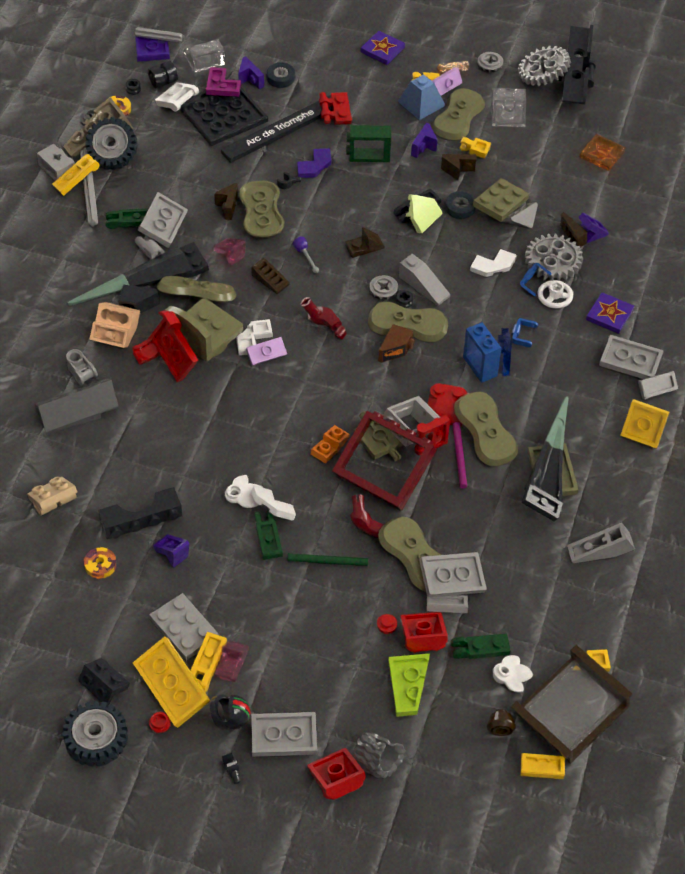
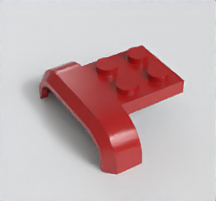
M163 310L158 312L160 316H163L162 321L147 340L132 347L133 355L139 365L161 355L174 378L179 382L184 380L199 360L180 331L182 324L173 311Z

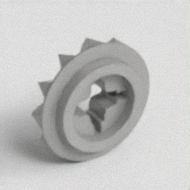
M495 52L482 53L477 61L479 67L483 68V71L489 70V72L491 70L496 72L497 69H501L504 62L502 56Z
M377 276L370 282V292L373 293L374 297L379 296L380 299L383 297L389 299L390 296L394 297L396 292H398V283L390 276Z

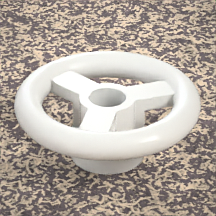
M550 280L543 283L537 292L541 303L555 309L566 307L573 299L572 289L566 283L558 280ZM546 287H548L550 292L547 299L543 296V291ZM554 299H566L564 302L561 303H552Z

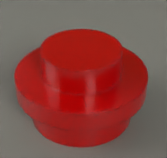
M390 614L381 615L377 620V627L382 633L390 634L397 628V619Z
M163 712L153 714L149 720V726L155 733H164L171 725L170 718Z

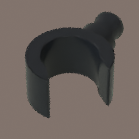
M284 172V179L286 181L277 179V186L280 189H289L293 183L301 182V177H292L291 174Z
M229 753L222 756L226 772L233 778L234 784L241 782L238 772L239 766L237 760L234 761L233 754Z

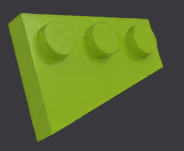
M430 654L389 657L388 663L396 717L418 714Z

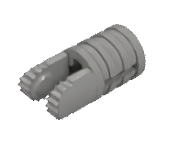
M147 235L144 239L141 236L136 237L135 243L150 260L165 253Z

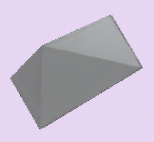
M537 202L525 204L512 212L503 222L532 228L538 207Z

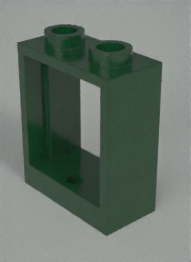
M350 125V132H347V143H350V145H346V155H349V162H390L391 126ZM354 140L383 141V149L354 148Z

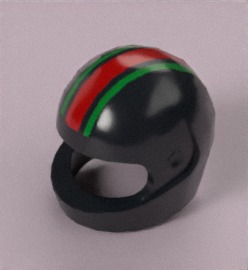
M220 694L211 699V717L218 728L236 730L248 722L251 710L248 702L243 697L238 695L226 697ZM218 702H220L222 706L224 720L221 719L219 716Z

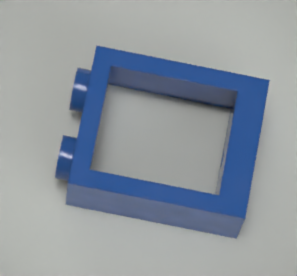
M483 322L466 328L463 358L481 383L497 377L501 355L500 345Z

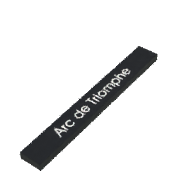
M319 101L222 148L221 154L232 163L322 118V107L319 105Z

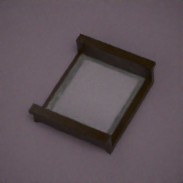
M575 645L570 650L571 658L524 703L520 704L516 701L511 705V709L563 755L570 764L630 707L629 698L632 696V693L578 645Z

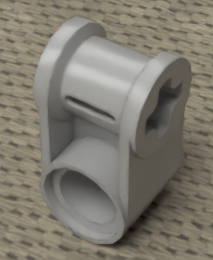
M73 349L66 354L68 370L75 377L79 385H83L85 381L92 377H98L94 365L88 361L80 350Z

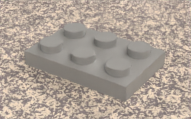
M157 192L138 231L169 248L188 209Z
M610 335L599 366L646 379L655 376L663 350Z
M478 552L424 556L419 559L427 597L484 593L487 590Z
M183 593L149 614L150 620L170 640L174 648L186 661L199 652L207 632L219 635Z
M316 712L251 714L252 757L317 754Z

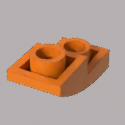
M334 425L324 433L323 440L311 449L310 455L326 464L341 449L350 437V434Z

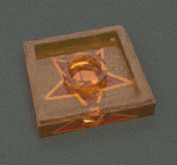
M596 134L581 151L579 157L609 171L623 155L626 147Z

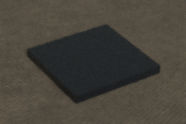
M242 87L239 97L206 95V91H203L196 96H192L179 109L210 146L268 122V116Z

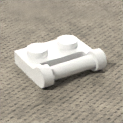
M176 82L155 101L157 106L171 108L176 112L183 103L192 96H196L199 90L195 85Z

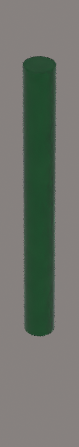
M288 553V561L368 566V558Z

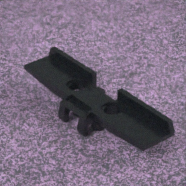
M590 25V28L570 26L567 52L571 63L570 67L567 68L568 72H563L565 78L562 102L585 105L587 87L592 88L594 86L593 74L596 63L590 60L593 25ZM558 76V81H562L564 76Z

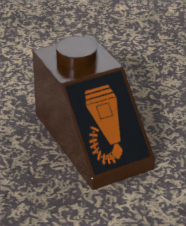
M393 324L379 349L378 362L383 363L406 356L408 350L412 349L415 343L413 330Z

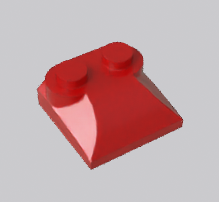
M440 383L434 384L430 388L428 405L440 417L447 415L450 419V425L459 422L460 427H462V423L455 414L454 405L458 398L468 393L462 387Z
M441 612L400 615L406 649L416 653L429 650L438 651L446 646L448 634Z
M346 748L307 765L312 776L321 787L323 796L327 799L335 800L359 789L366 779L365 771Z

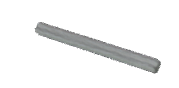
M86 148L80 150V158L88 154ZM91 171L83 179L88 224L94 227V225L98 224L93 173Z

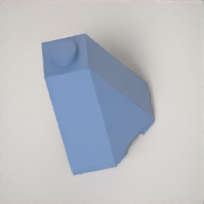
M424 74L412 80L398 100L418 120L445 106L435 84Z

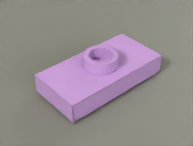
M454 67L432 80L440 95L445 94L462 83L459 68Z
M282 337L246 348L252 366L287 355Z

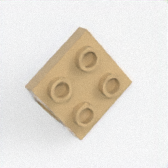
M55 477L44 486L34 487L27 495L39 515L42 516L56 509L57 504L62 506L76 499L77 490L75 485L63 477Z

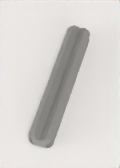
M140 27L135 29V36L179 43L182 42L183 38L181 33Z

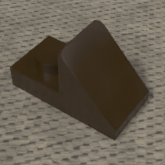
M442 154L441 169L456 180H459L460 171L475 172L476 154Z
M233 183L214 194L215 205L222 206V212H225V220L233 219L238 198V183Z
M362 227L361 237L345 241V246L352 258L385 248L378 234Z

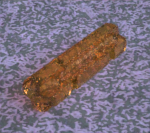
M467 60L461 61V63L459 61L449 62L446 65L441 63L437 65V70L440 74L445 73V71L448 72L454 67L459 68V71L460 69L465 71L469 69V63Z

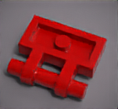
M325 92L319 94V105L322 107L321 116L325 124L331 123L330 119H334L335 125L352 123L347 92L331 93L330 98L326 97Z

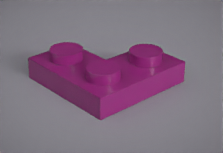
M210 67L206 95L239 97L241 80H226V68Z

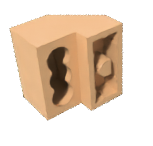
M107 302L99 303L96 321L92 325L90 340L127 348L137 329L140 310Z

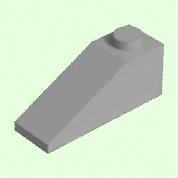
M414 254L409 255L400 262L399 278L434 304L439 306L450 297V293L426 263Z
M622 522L567 545L573 563L617 557L635 549L630 532Z

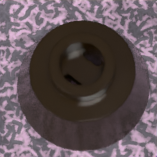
M498 709L491 714L487 723V729L495 736H507L513 733L516 729V724L509 712L504 709Z

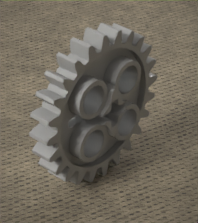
M548 46L547 49L542 47V50L536 49L535 53L530 52V56L526 55V59L521 60L522 63L519 64L518 72L520 79H522L523 83L526 82L527 85L530 83L532 86L536 83L538 86L541 83L546 85L548 81L553 83V79L559 80L558 76H564L563 72H568L567 68L570 67L571 61L568 52H566V49H562V47L558 49L557 46L553 48Z
M548 234L546 238L541 235L540 239L535 237L534 242L530 241V245L527 246L525 263L528 264V269L535 263H539L550 271L551 275L540 267L535 271V273H538L537 277L543 275L544 280L548 277L551 281L554 278L560 281L562 277L567 280L568 276L573 277L574 273L577 274L578 270L581 269L583 252L580 251V246H576V242L570 243V238L565 240L564 235L558 238L557 234L554 237Z

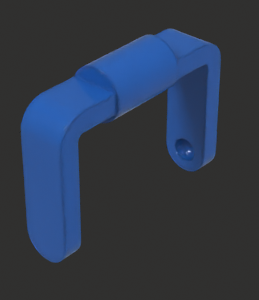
M535 263L529 268L520 282V285L533 296L536 294L526 287L525 284L535 274L538 267L549 275L552 274L539 263Z
M519 318L511 333L513 336L512 343L531 347V341L517 338L521 329L520 325L537 328L538 323Z

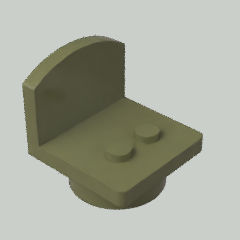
M206 298L201 299L187 312L174 306H169L165 309L176 314L182 324L180 331L197 357H201L205 361H209L212 357L221 354L226 349L228 343L243 331V323Z

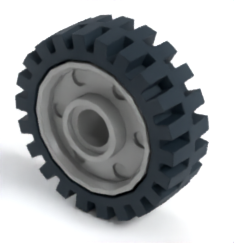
M106 117L103 121L101 119L98 120L97 124L94 123L92 125V129L89 128V134L86 135L87 141L85 145L88 154L99 163L101 168L104 167L108 170L109 168L112 170L123 168L122 166L128 165V162L134 159L133 155H136L138 145L133 129L127 122L119 118L110 117L108 119ZM110 141H115L113 146H108Z
M94 701L93 705L87 702L85 707L79 705L77 711L72 710L70 712V717L67 716L66 724L63 725V739L67 752L70 756L72 755L75 761L79 760V763L82 765L85 762L93 767V763H96L97 766H102L101 762L109 764L111 758L115 760L118 758V753L122 754L123 747H126L128 731L125 718L119 709L116 710L112 704L108 706L107 702L102 701L101 705H99L98 701ZM94 732H99L98 735H91Z

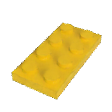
M164 636L133 662L177 728L211 701L167 637Z

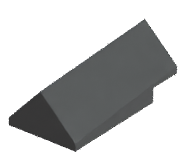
M108 378L35 404L46 434L100 419L101 413L119 408L112 381Z

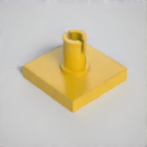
M633 399L620 436L657 449L670 412Z

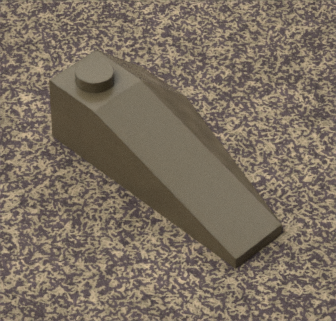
M111 97L93 111L95 114L89 120L86 119L83 128L80 131H76L64 145V148L72 158L80 155V150L86 148L85 142L87 141L86 135L89 134L88 130L89 128L92 129V125L94 123L97 124V121L100 119L103 121L106 117L108 119L110 117L119 118L127 122L133 129L127 117Z

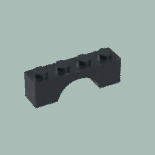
M172 487L155 492L152 504L144 510L136 512L127 511L116 504L100 509L98 513L106 539H111L182 517V505L175 488Z

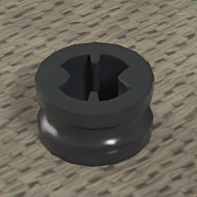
M138 79L127 80L126 91L128 94L136 95L140 93L141 84Z
M407 290L398 292L397 305L409 308L413 301L412 293Z

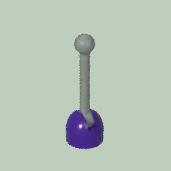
M305 237L296 238L293 241L294 248L298 252L305 254L312 266L313 273H318L319 268L315 266L306 251L308 248L307 240Z

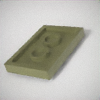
M501 178L473 201L472 206L502 222L528 200L529 193Z
M564 443L562 495H577L579 489L566 443ZM543 446L528 447V456L532 469Z

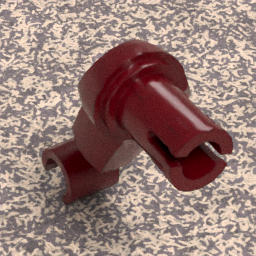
M306 297L301 301V306L308 313V319L311 322L326 325L335 331V336L341 340L347 335L345 327L342 326V322L332 309L316 307L310 297Z
M358 494L359 502L356 495L352 496L353 512L350 514L352 523L363 533L379 538V530L384 524L373 520L365 511L363 495Z

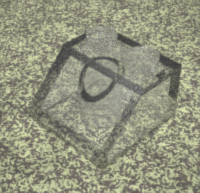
M219 39L183 49V53L194 72L225 64L224 48Z
M492 89V126L525 127L526 89Z

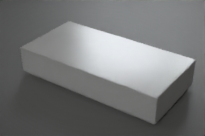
M674 371L638 381L642 399L678 389Z
M463 595L427 597V611L468 613V597Z

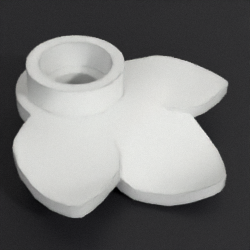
M242 475L235 478L232 485L226 489L225 498L227 501L238 503L242 507L253 508L259 505L254 502L251 490L253 485L262 488L263 486L248 483L247 475Z
M515 655L504 657L502 662L493 668L494 680L500 684H505L509 690L514 692H523L522 682L531 679L533 676L532 671L527 666L520 664V658Z

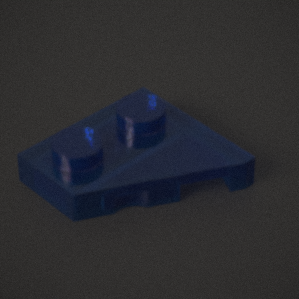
M501 328V335L497 336V343L501 347L502 376H510L512 341L509 328Z

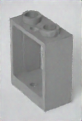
M417 396L388 407L383 419L388 422L390 420L399 422L400 428L406 431L407 428H410L400 418L411 414L419 423L427 424L435 418H440V416ZM390 431L405 447L414 444Z

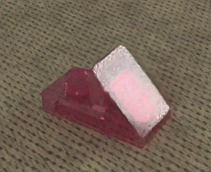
M227 238L216 244L214 249L216 253H224L229 264L233 265L244 258L246 242L243 239Z
M231 640L222 646V657L216 669L215 677L236 682L249 646Z

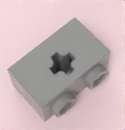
M55 144L37 153L39 166L55 181L75 164L73 159L67 157L64 151Z

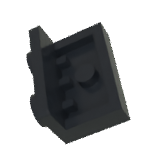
M103 658L85 664L78 679L101 702H107L108 705L114 695L127 690L130 685Z

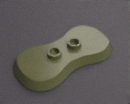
M460 88L455 90L447 99L445 111L432 121L431 128L433 132L448 140H460L467 136L472 118L485 107L484 99L479 93L469 89Z
M270 181L248 182L239 191L240 199L246 207L243 226L255 238L274 237L284 228V219L277 209L280 191Z
M179 276L163 277L157 285V289L164 293L196 296L218 302L232 301L237 296L234 288L230 285L209 281H195Z
M381 302L371 309L368 316L369 328L380 335H387L392 325L395 324L413 330V337L421 341L436 342L443 339L448 330L447 317L441 311L433 308L416 310L404 308L392 302Z
M471 392L458 398L454 405L455 414L459 421L471 432L475 451L479 459L490 466L504 465L515 459L518 454V444L515 438L500 423L495 401L484 392Z
M408 517L394 518L385 523L379 530V541L386 551L396 556L405 565L412 583L420 590L426 592L419 559L424 556H437L441 554L428 545L420 526L414 520Z

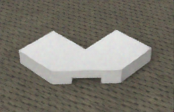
M500 249L494 261L477 255L470 267V271L485 277L492 276L493 273L501 271L502 273L510 271L517 255Z
M270 319L252 321L247 326V329L236 337L239 356L248 355L246 348L256 345L255 339L273 337Z
M253 485L251 492L254 502L260 506L262 504L270 508L269 512L274 516L291 521L294 520L296 513L293 505L275 500L272 490Z

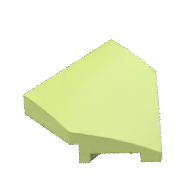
M409 194L410 207L406 217H411L410 219L417 233H423L443 213L435 199Z

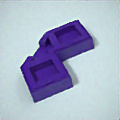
M330 148L313 149L314 161L297 162L298 177H316L320 174V171L328 168L331 165Z

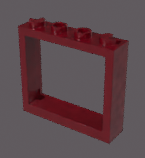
M366 411L332 471L344 480L403 510L437 449L433 445L434 442L426 437L420 439L416 436L417 433L407 428L405 431L400 428L401 425L393 420L389 422L384 420L382 414L376 411L373 413ZM372 421L424 448L422 455L398 497L345 469Z

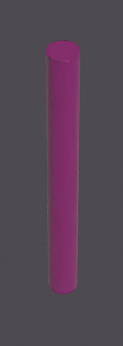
M455 422L453 423L459 486L464 489L467 488L461 428L460 423Z

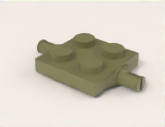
M363 411V413L361 412L359 414V417L361 419L365 415L366 411ZM372 421L360 443L374 460L385 454H390L394 461L400 460L402 456L396 449L403 446V444L388 429Z

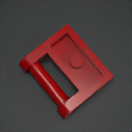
M447 415L433 419L427 424L419 423L416 430L418 437L423 439V437L429 434L428 439L434 442L435 448L447 444L450 419ZM416 444L415 453L422 455L424 448Z

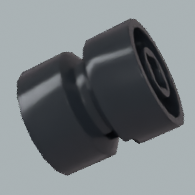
M171 61L162 63L160 67L148 68V76L155 89L164 86L165 83L170 84L178 80L176 68Z

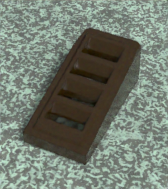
M561 213L560 226L568 238H570V241L576 242V246H580V248L587 244L588 231L566 213Z
M264 258L251 267L252 276L276 294L290 285V282Z

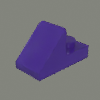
M246 56L243 57L238 72V79L241 80V84L250 80L258 89L263 88L264 74Z
M429 123L424 125L412 143L411 156L415 158L421 152L423 153L425 148L437 151V137Z
M582 213L578 217L582 222L581 226L588 231L587 243L610 234L600 221Z
M169 534L153 545L157 553L166 555L173 568L185 560L189 554L188 540Z

